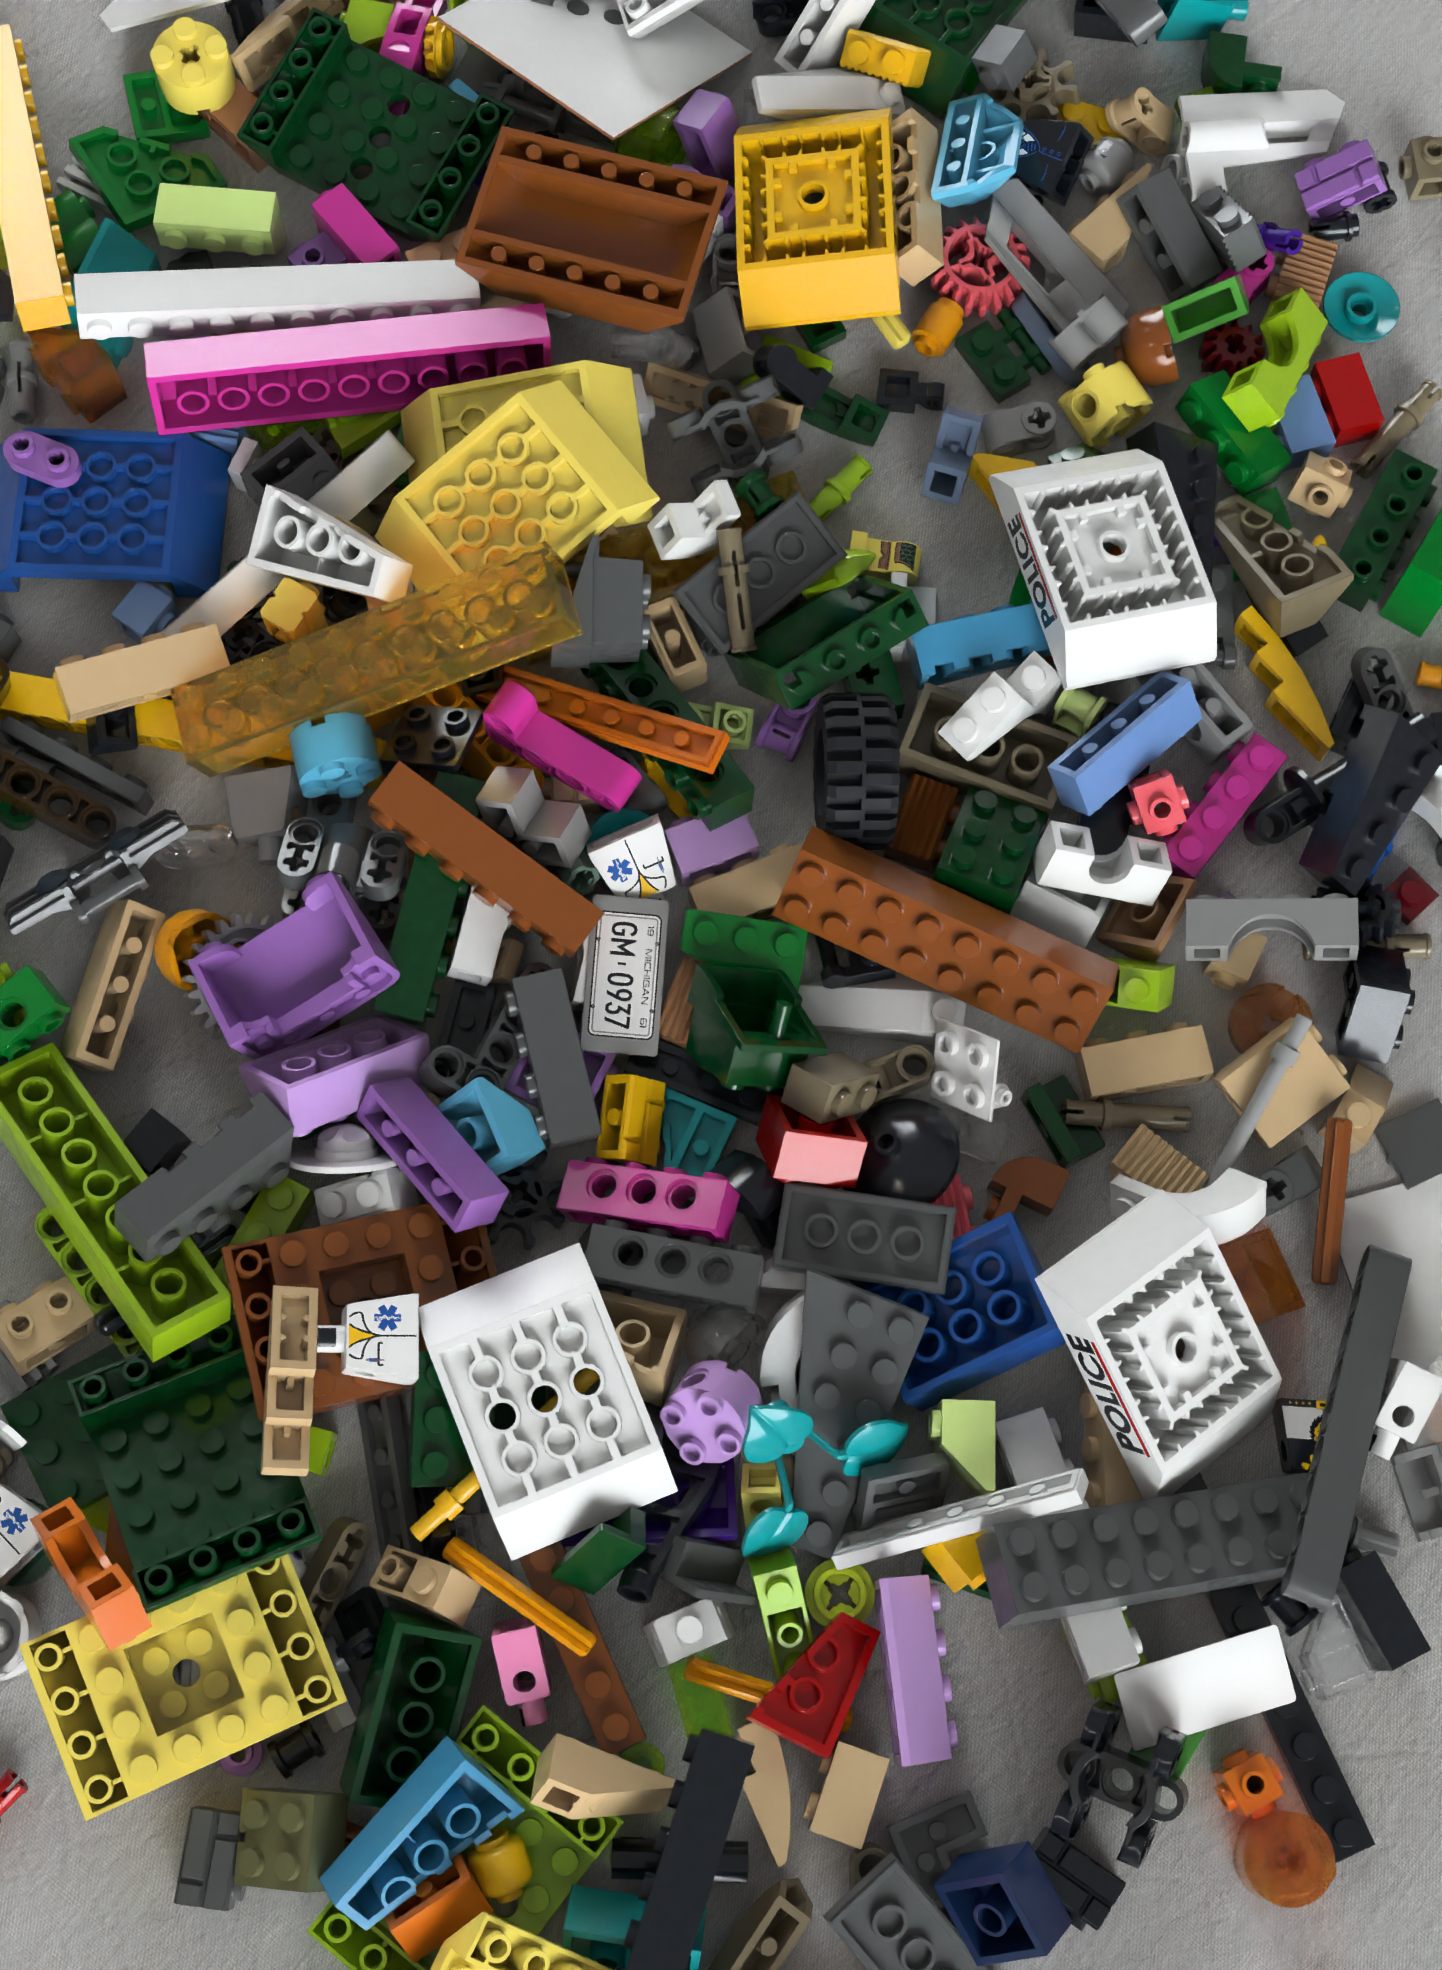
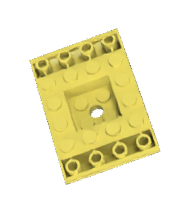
M289 1553L148 1613L147 1616L152 1627L137 1635L132 1641L122 1644L112 1651L108 1650L87 1616L19 1645L85 1821L348 1701ZM184 1659L194 1660L200 1667L198 1681L189 1687L181 1686L174 1677L176 1665Z

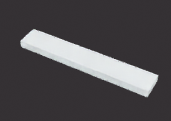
M1078 1468L877 1524L871 1528L842 1534L831 1558L837 1570H842L987 1530L993 1524L1028 1519L1083 1503L1089 1481L1084 1469Z

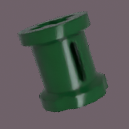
M757 469L744 476L734 488V493L737 497L744 498L753 510V518L756 523L760 522L785 501L781 495H776L766 482L767 475L762 469Z

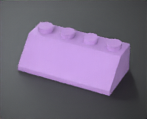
M374 1014L238 1065L239 1073L251 1095L254 1097L262 1091L293 1124V1137H302L310 1134L314 1128L329 1122L343 1121L349 1114L358 1111L370 1084L409 1076L417 1086H421L422 1083L418 1077V1069L420 1063L430 1054L428 1034L399 1021Z
M929 1574L877 1579L873 1581L875 1589L878 1630L881 1632L879 1638L895 1764L904 1767L952 1759L951 1748H958V1737L955 1721H947L945 1702H952V1691L949 1675H941L939 1656H946V1644L943 1629H935L933 1611L940 1610L937 1583L930 1584Z

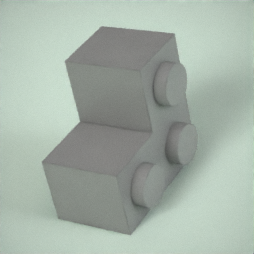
M496 766L475 799L485 824L541 865L572 868L592 835L581 804L544 800L533 769Z

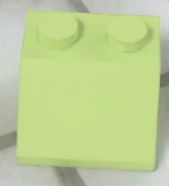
M942 1399L935 1406L934 1410H931V1414H927V1441H934L935 1453L945 1452L951 1463L950 1469L976 1497L994 1492L996 1401Z

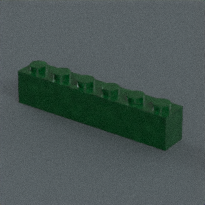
M438 771L434 787L479 820L480 818L483 819L475 799L486 781L447 771ZM417 853L415 854L389 949V955L395 963L400 977L392 986L377 995L373 1008L375 1015L421 1027L425 1026L427 1017L435 1018L440 1000V994L434 993L438 977H446L451 954L444 953L448 937L456 938L462 914L455 913L459 897L467 898L470 884L462 878L459 882H456L446 876L438 868L441 863L428 853L425 857Z

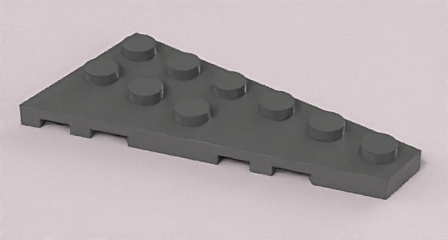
M806 1267L797 1409L809 1413L813 1419L812 1430L832 1446L842 1450L849 1436L859 1427L877 1420H888L929 1316L918 1310ZM806 1437L803 1445L794 1452L792 1498L794 1502L793 1508H802L807 1513L808 1525L802 1536L792 1545L830 1560L858 1494L861 1476L845 1475L841 1469L843 1460L835 1459L813 1440Z

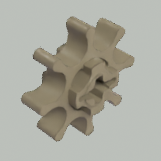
M1046 48L1038 49L1036 61L1013 92L987 87L988 95L993 100L1004 99L997 104L1007 108L1022 119V122L1027 119L1038 118L1060 121L1059 110L1056 108L1058 105L1063 103L1078 105L1080 103L1078 86L1076 84L1063 85L1065 82L1075 78L1073 61L1067 59L1060 66L1050 68L1048 67L1049 61Z

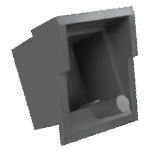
M592 536L583 562L567 561L554 572V578H578L572 597L564 598L554 629L551 648V668H589L590 663L638 662L641 649H648L651 628L650 615L643 614V610H648V599H650L651 574H643V560L599 557L600 536Z

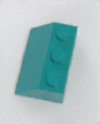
M104 218L77 274L162 271L156 253L113 220ZM73 280L71 286H72V290H73V294H74V299H75V286H74V280ZM70 306L69 312L72 323L60 326L74 355L117 370L122 358H126L131 351L133 337H111L104 340L93 338L80 339L76 306Z
M572 1885L563 1930L562 1947L615 1970L616 1966L625 1968L631 1952L630 1949L623 1947L631 1919L641 1920L646 1902L638 1900L639 1894H627L602 1890L596 1887ZM705 1906L686 1970L699 1969L707 1906Z

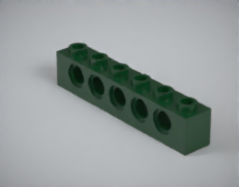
M641 649L638 662L590 663L589 668H580L587 679L592 678L596 683L600 694L705 725L645 649ZM726 750L713 774L646 754L651 762H657L664 771L669 786L674 791L678 790L685 798L692 816L697 820L701 819L710 832L752 811L755 786Z

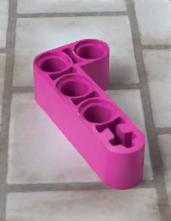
M506 680L482 714L485 731L492 740L610 811L619 813L642 780L641 774L633 766L539 711L535 697L526 688L514 681Z

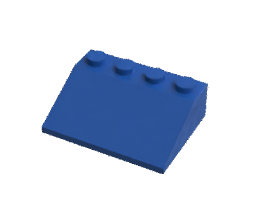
M1011 1211L952 1240L944 1295L869 1283L860 1286L864 1290L929 1316L923 1335L900 1388L903 1401L922 1412L937 1405L942 1399H950L1066 1343L1035 1281V1278L1042 1274L1044 1270L1014 1213Z

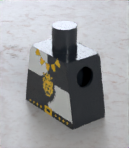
M1280 1398L1275 1401L1272 1414L1283 1472L1297 1474L1309 1472L1326 1401Z

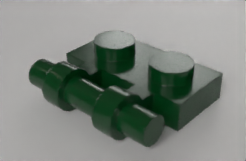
M1008 307L1003 308L996 316L1003 328L995 331L988 320L956 338L954 345L997 404L1030 385L1031 377L1026 371L1034 366L1041 376L1052 369L1051 364L1028 334L1017 316L1015 317ZM1013 340L1023 352L1017 357L1014 356L1006 345Z

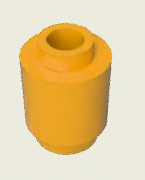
M942 297L937 302L931 303L913 330L911 337L914 346L922 355L926 357L943 356L962 327L964 312L955 301Z

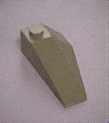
M1236 494L1215 503L1214 535L1259 613L1280 638L1316 624L1354 580L1353 572L1331 548L1324 544L1317 547L1303 539V532L1295 527L1290 530L1282 527L1273 521L1271 513Z

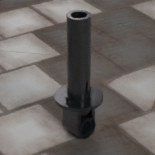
M1416 712L1406 718L1432 745L1437 743L1436 731L1431 722L1422 713ZM1350 755L1345 756L1311 778L1296 766L1287 768L1283 773V780L1287 791L1251 812L1246 817L1243 831L1247 840L1257 846H1266L1284 841L1307 825L1314 828L1319 813H1326L1331 802V793L1328 791L1334 777L1341 778ZM1264 816L1269 817L1274 824V832L1270 837L1265 836L1260 828V822Z

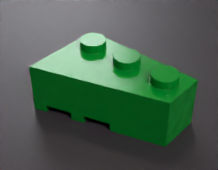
M1442 508L1418 546L1404 574H1402L1397 582L1394 591L1379 613L1381 617L1420 638L1442 606Z

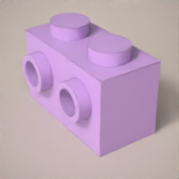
M746 814L711 832L701 819H692V817L680 818L671 823L669 829L664 830L668 852L682 886L693 883L703 875L709 873L717 874L728 870L741 860L748 858L755 860L758 858L759 844Z

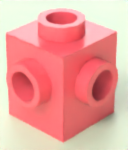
M1166 768L1133 779L1127 784L1132 798L1131 802L1126 803L1133 826L1140 825L1147 835L1154 833L1155 837L1168 835L1178 830V824L1187 821L1183 810L1190 807L1186 792L1182 784L1175 785L1172 774Z

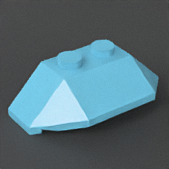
M986 93L950 101L931 189L932 199L951 208L960 205L970 206L979 201L986 200L1016 173L1024 128L1022 119L1004 106L993 102V99Z

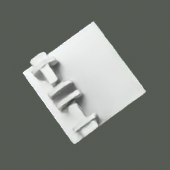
M937 1017L930 1096L987 1122H992L993 1109L1008 1106L1012 1100V1092L1009 1091L1008 1086L1001 1082L996 1083L1000 1040L944 1017Z

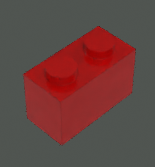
M1357 352L1316 362L1310 372V376L1336 439L1333 449L1372 439L1378 433L1385 419L1360 353Z

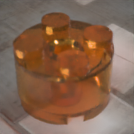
M1274 1809L1257 1819H1253L1250 1816L1244 1821L1237 1833L1235 1849L1233 1850V1863L1236 1873L1243 1885L1251 1893L1265 1901L1287 1908L1309 1905L1325 1893L1336 1876L1335 1854L1332 1843L1323 1828L1306 1815L1284 1809ZM1280 1848L1290 1851L1286 1867L1276 1863L1282 1857L1279 1851Z

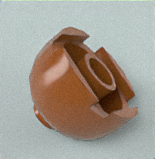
M1152 307L1133 315L1128 320L1127 326L1120 332L1121 345L1114 347L1117 362L1123 361L1126 363L1140 384L1144 386L1154 387L1179 381L1175 356H1173L1171 340L1162 307Z

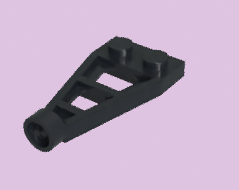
M664 1427L662 1449L672 1476L676 1479L688 1481L690 1487L676 1507L672 1508L651 1502L637 1508L645 1512V1517L671 1523V1527L659 1547L646 1544V1549L623 1569L616 1590L625 1599L636 1603H648L651 1601L657 1579L662 1573L673 1547L675 1535L685 1536L716 1489L724 1462H702L699 1465L687 1463L681 1458L679 1449L669 1439ZM636 1569H642L646 1571V1573L638 1571Z

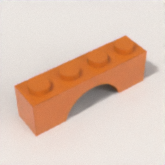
M72 1497L63 1500L30 1519L49 1561L109 1651L132 1641L137 1635L152 1627L134 1585L118 1563L111 1564L86 1517Z

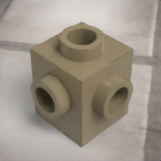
M1422 136L1410 140L1404 155L1399 158L1398 174L1399 178L1405 181L1409 201L1442 198V137Z

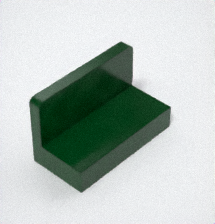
M1062 1075L1043 1086L1039 1082L1027 1088L1020 1100L1058 1165L1066 1169L1103 1149L1105 1142L1095 1126L1064 1124L1061 1114H1079L1078 1111L1061 1110L1064 1098L1079 1100L1067 1078Z
M630 1506L610 1525L605 1523L598 1524L551 1568V1577L595 1595L646 1549L645 1512Z

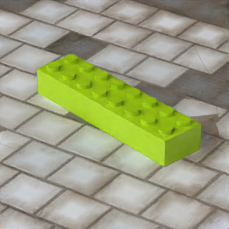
M51 1042L0 1066L1 1140L153 1363L230 1321L231 1294L190 1236L182 1240L179 1246L170 1254L165 1256L158 1255L146 1263L114 1226L115 1203L148 1177L55 1044Z

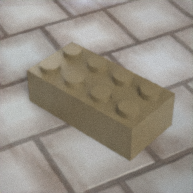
M926 682L899 749V772L909 776L918 774L919 776H925L927 779H933L935 782L948 784L950 787H956L958 794L966 796L970 785L1042 810L1047 812L1043 824L1046 826L1058 796L1047 767L1074 745L1079 738L1035 721L1024 719L973 760L967 761L938 731L962 707L969 697Z

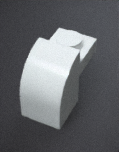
M714 480L694 502L667 503L647 526L661 560L686 559L699 556L719 547L716 530L729 529L741 516V512L728 481Z

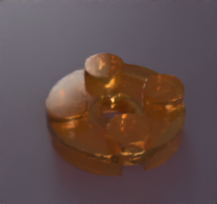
M1264 983L1251 987L1244 992L1229 1012L1228 1033L1233 1046L1242 1054L1266 1036L1268 1032L1263 1031L1260 1025L1264 1022V1016L1267 1015L1270 1016L1272 1021H1279L1280 1024L1289 1017L1295 1018L1297 1013L1313 1020L1312 1012L1307 1002L1300 995H1294L1292 992L1285 990V986L1276 983Z

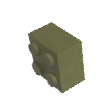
M286 1788L243 1789L239 1832H246L245 1841H238L234 1885L304 1893L325 1891L319 1878L339 1857L345 1847L348 1801L344 1793Z

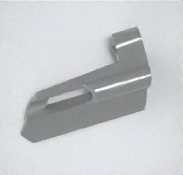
M1018 178L1007 180L991 194L989 205L991 210L984 241L1059 332V335L1054 339L1051 337L1048 340V344L1072 371H1076L1093 360L1100 348L1112 341L1127 326L1128 321L1123 315L1130 304ZM1010 231L1018 237L1045 268L1043 286L1007 247Z

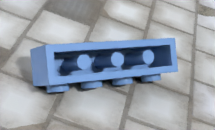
M1165 671L1158 672L1051 763L1047 768L1061 804L1091 816L1203 719L1190 680Z

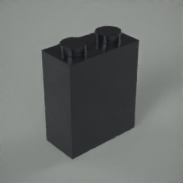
M1358 1547L1349 1551L1346 1549L1332 1605L1368 1670L1393 1671L1430 1651L1429 1644L1376 1550L1361 1553Z

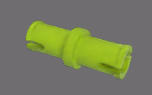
M856 454L835 477L830 476L824 481V488L808 503L822 522L840 504L846 505L851 500V493L873 473L871 465L863 457Z

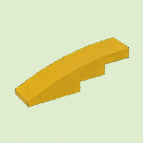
M1251 605L1239 615L1234 625V630L1238 638L1255 654L1248 669L1271 691L1264 707L1320 762L1334 745L1322 708L1302 669L1276 632Z

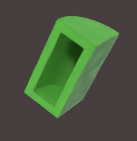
M1241 274L1162 306L1174 344L1250 312L1248 297Z

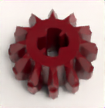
M1237 318L1231 322L1230 327L1224 323L1215 327L1214 330L1209 329L1205 333L1202 340L1203 345L1200 346L1198 351V359L1203 361L1201 372H1212L1215 374L1225 370L1232 379L1234 373L1265 358L1266 349L1261 347L1263 342L1262 335H1251L1253 330L1252 324L1245 328L1239 327Z

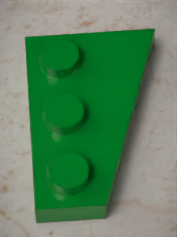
M685 907L679 949L709 965L782 970L786 973L796 990L799 991L808 931L785 922Z

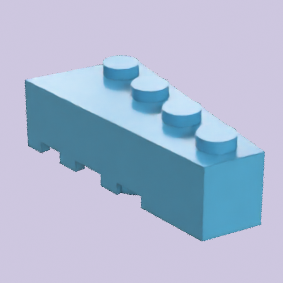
M1032 599L1029 601L1030 604L1014 607L1013 604L994 608L988 613L970 614L950 621L931 624L907 638L905 645L917 691L922 690L926 682L938 686L1022 664L1033 651H1036L1042 658L1052 656Z
M446 1736L322 1874L319 1881L333 1905L367 1931L417 1892L416 1886L431 1874L437 1873L438 1876L453 1865L451 1862L452 1858L473 1842L476 1846L480 1845L493 1835L490 1829L506 1817H509L511 1820L514 1819L525 1809L503 1782L450 1737Z

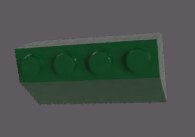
M385 1608L339 1783L348 1803L382 1808L446 1736L456 1742L482 1642L481 1635L428 1615Z

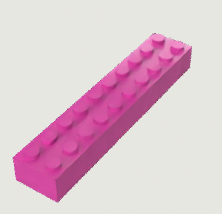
M544 303L143 343L146 379L159 436L398 411L405 408L431 388L552 366L551 336Z

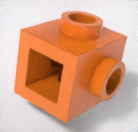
M1245 1748L1238 1749L1221 1759L1223 1766L1212 1772L1218 1783L1214 1787L1217 1796L1226 1810H1233L1234 1814L1245 1817L1251 1814L1253 1819L1260 1818L1273 1811L1277 1807L1274 1800L1284 1795L1279 1785L1283 1777L1278 1766L1269 1755L1264 1758L1261 1752H1246ZM1254 1776L1260 1788L1251 1793L1247 1789L1246 1783L1249 1777Z

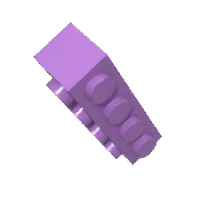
M408 1076L370 1084L356 1117L450 1228L456 1233L493 1223L509 1190L416 1083Z

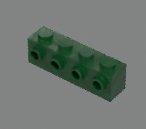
M1398 449L1394 451L1338 554L1339 558L1354 574V580L1338 597V601L1359 612L1363 610L1368 600L1376 603L1387 584V581L1381 578L1385 569L1388 568L1393 571L1404 552V549L1398 547L1402 537L1410 539L1421 520L1420 517L1415 515L1418 507L1427 508L1438 488L1431 484L1438 469Z

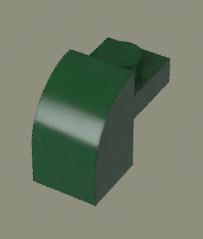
M1210 31L1203 53L1201 83L1206 94L1277 91L1281 80L1282 67L1245 62L1248 36Z

